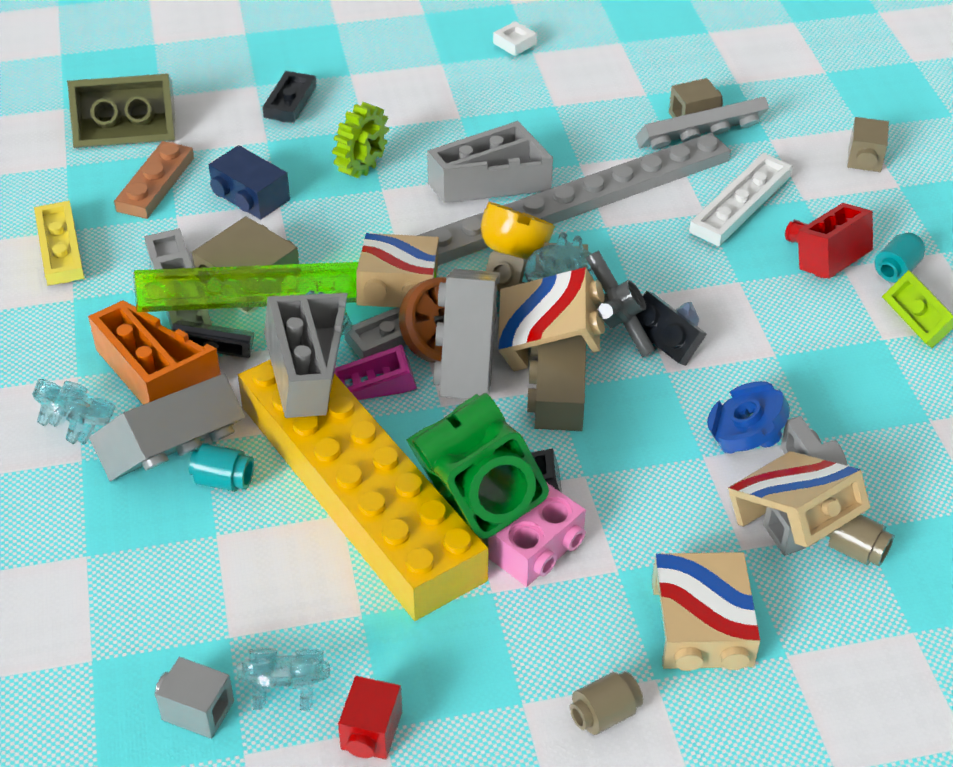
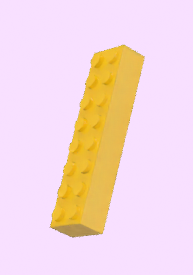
M271 359L237 374L242 408L414 621L488 581V547L471 530L467 523L335 373L327 415L285 418Z

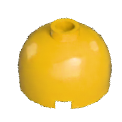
M488 202L481 222L482 238L488 247L496 252L525 260L536 258L544 251V243H549L555 228L554 224L493 202Z

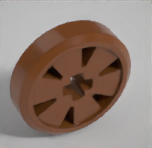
M445 277L432 278L413 286L405 295L399 311L400 331L406 345L415 355L432 363L442 359V346H436L437 325L435 323V316H444L445 307L438 306V291L440 282L446 283Z

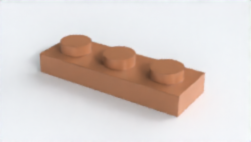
M162 141L114 200L116 212L148 219L193 161V148Z

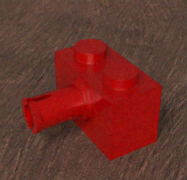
M841 203L809 224L795 219L793 222L790 221L785 230V238L789 242L798 243L799 269L813 273L819 278H831L872 251L873 211Z

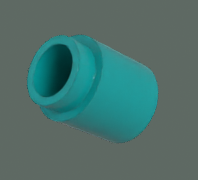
M907 232L896 235L876 256L874 261L876 271L883 279L896 283L908 270L912 272L923 260L925 244L914 233Z
M204 443L199 450L193 451L189 461V473L193 475L194 482L198 485L236 492L239 488L246 490L253 477L254 459L251 456H246L242 450Z

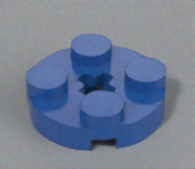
M756 381L740 385L731 390L732 398L723 405L719 400L709 413L707 425L722 451L731 454L737 451L751 450L759 446L771 447L778 443L782 437L780 430L785 426L789 418L790 407L780 389L775 390L771 383Z

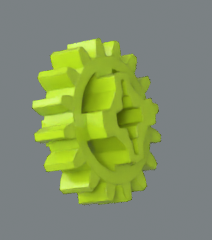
M362 102L361 105H354L353 113L349 111L345 113L346 121L338 125V135L334 136L337 146L332 150V154L338 155L333 163L339 166V172L360 178L361 174L368 175L369 167H376V158L383 156L384 145L388 142L384 139L385 134L389 131V127L384 126L388 120V116L383 115L384 109Z

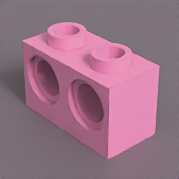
M549 484V494L541 504L488 539V559L526 587L537 577L546 576L563 554L568 550L574 551L582 543L586 534L584 529L586 509Z

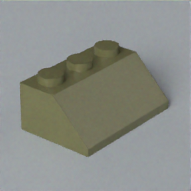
M169 74L67 81L74 148L175 141V106L173 85Z

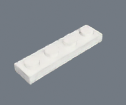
M762 153L690 221L689 233L720 246L791 177L793 165Z

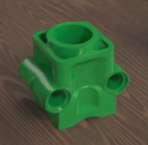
M483 393L480 396L475 394L460 404L445 418L423 428L406 439L431 484L479 538L486 539L495 535L541 504L549 494L548 484L524 438L506 423L500 409L487 393Z

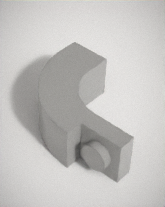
M801 416L787 420L780 447L784 454L792 451L848 466L844 452L837 440L821 444L818 434L808 427ZM767 507L763 526L782 554L785 556L805 549L806 547L795 544L787 513Z

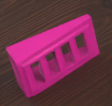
M402 345L335 368L334 372L345 386V380L352 379L353 385L347 388L357 400L400 394L417 389L410 362ZM360 377H368V380L361 382Z

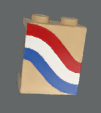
M366 233L356 271V305L400 308L405 295L413 286L437 276L439 237Z
M583 267L500 289L498 351L511 369L518 371L528 368L529 347L582 335L593 353L600 351V334H604L605 331L603 318L598 314V307L601 303H604V291L601 283L598 280L594 281L587 268Z
M792 451L728 487L738 525L744 527L764 515L767 507L786 512L795 544L806 548L871 508L861 469Z
M744 552L655 554L652 588L653 595H659L665 633L662 659L663 669L692 671L698 668H726L728 670H739L744 667H754L760 644V636Z

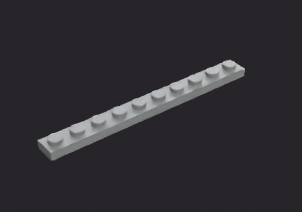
M711 132L503 206L555 224L728 162L731 150ZM483 213L417 235L439 237L438 265L488 248L481 234Z

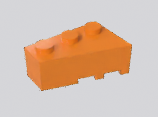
M124 300L88 316L97 352L143 405L221 375L217 348L209 344L203 347L189 340L188 333L180 329L174 332L162 326L159 318Z

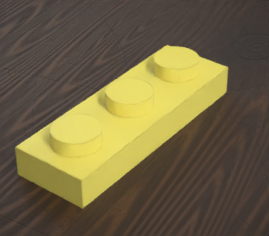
M70 200L34 207L47 285L85 279Z

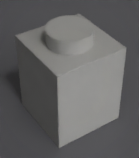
M182 657L177 659L170 672L162 674L155 689V698L157 699L163 721L211 739L234 703L230 676L228 674Z

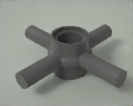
M599 250L586 257L587 262L605 291L604 303H601L598 307L599 316L603 318V321L610 328L623 323L642 358L654 352L656 349L636 316L646 310V303L640 290L631 280L618 285Z

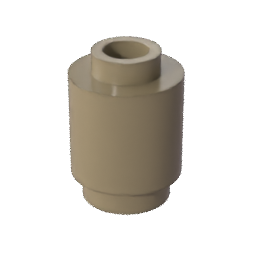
M861 514L827 535L830 537L828 545L830 548L865 565L871 562L877 566L883 563L894 540V535L886 531V526Z
M625 671L620 674L611 672L574 691L572 694L573 703L570 704V713L575 724L581 730H587L589 733L597 735L635 715L636 708L643 704V695L637 681L630 673Z

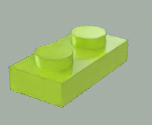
M910 270L882 296L923 342L931 348L953 329V313Z

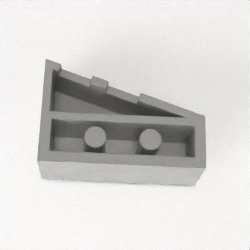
M519 121L427 150L428 184L444 203L543 192L552 188L553 157Z
M454 269L447 276L446 283L440 282L438 306L445 307L444 322H437L436 346H442L441 361H435L433 385H440L439 397L469 399L475 394L479 396L483 393L490 394L494 351V322L497 316L496 293L497 284L500 282V272Z
M348 293L268 296L264 335L285 418L327 415Z
M224 373L123 412L89 436V439L109 481H112L141 467H144L145 471L157 467L168 461L167 456L174 452H178L179 456L190 453L202 446L201 440L210 437L212 442L223 439L233 434L235 431L232 425L246 416Z

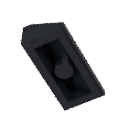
M178 320L173 323L172 331L175 332L180 329L188 333L189 340L203 347L209 344L217 348V353L244 358L251 356L254 332Z

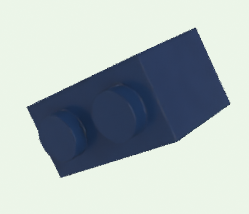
M240 145L208 164L212 192L260 220L290 200L288 173Z

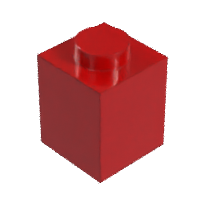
M355 675L338 722L341 750L348 751L359 758L377 757L387 760L402 714L401 685Z

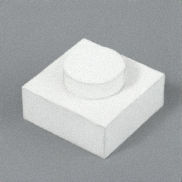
M514 21L493 33V44L516 56L537 44V33Z

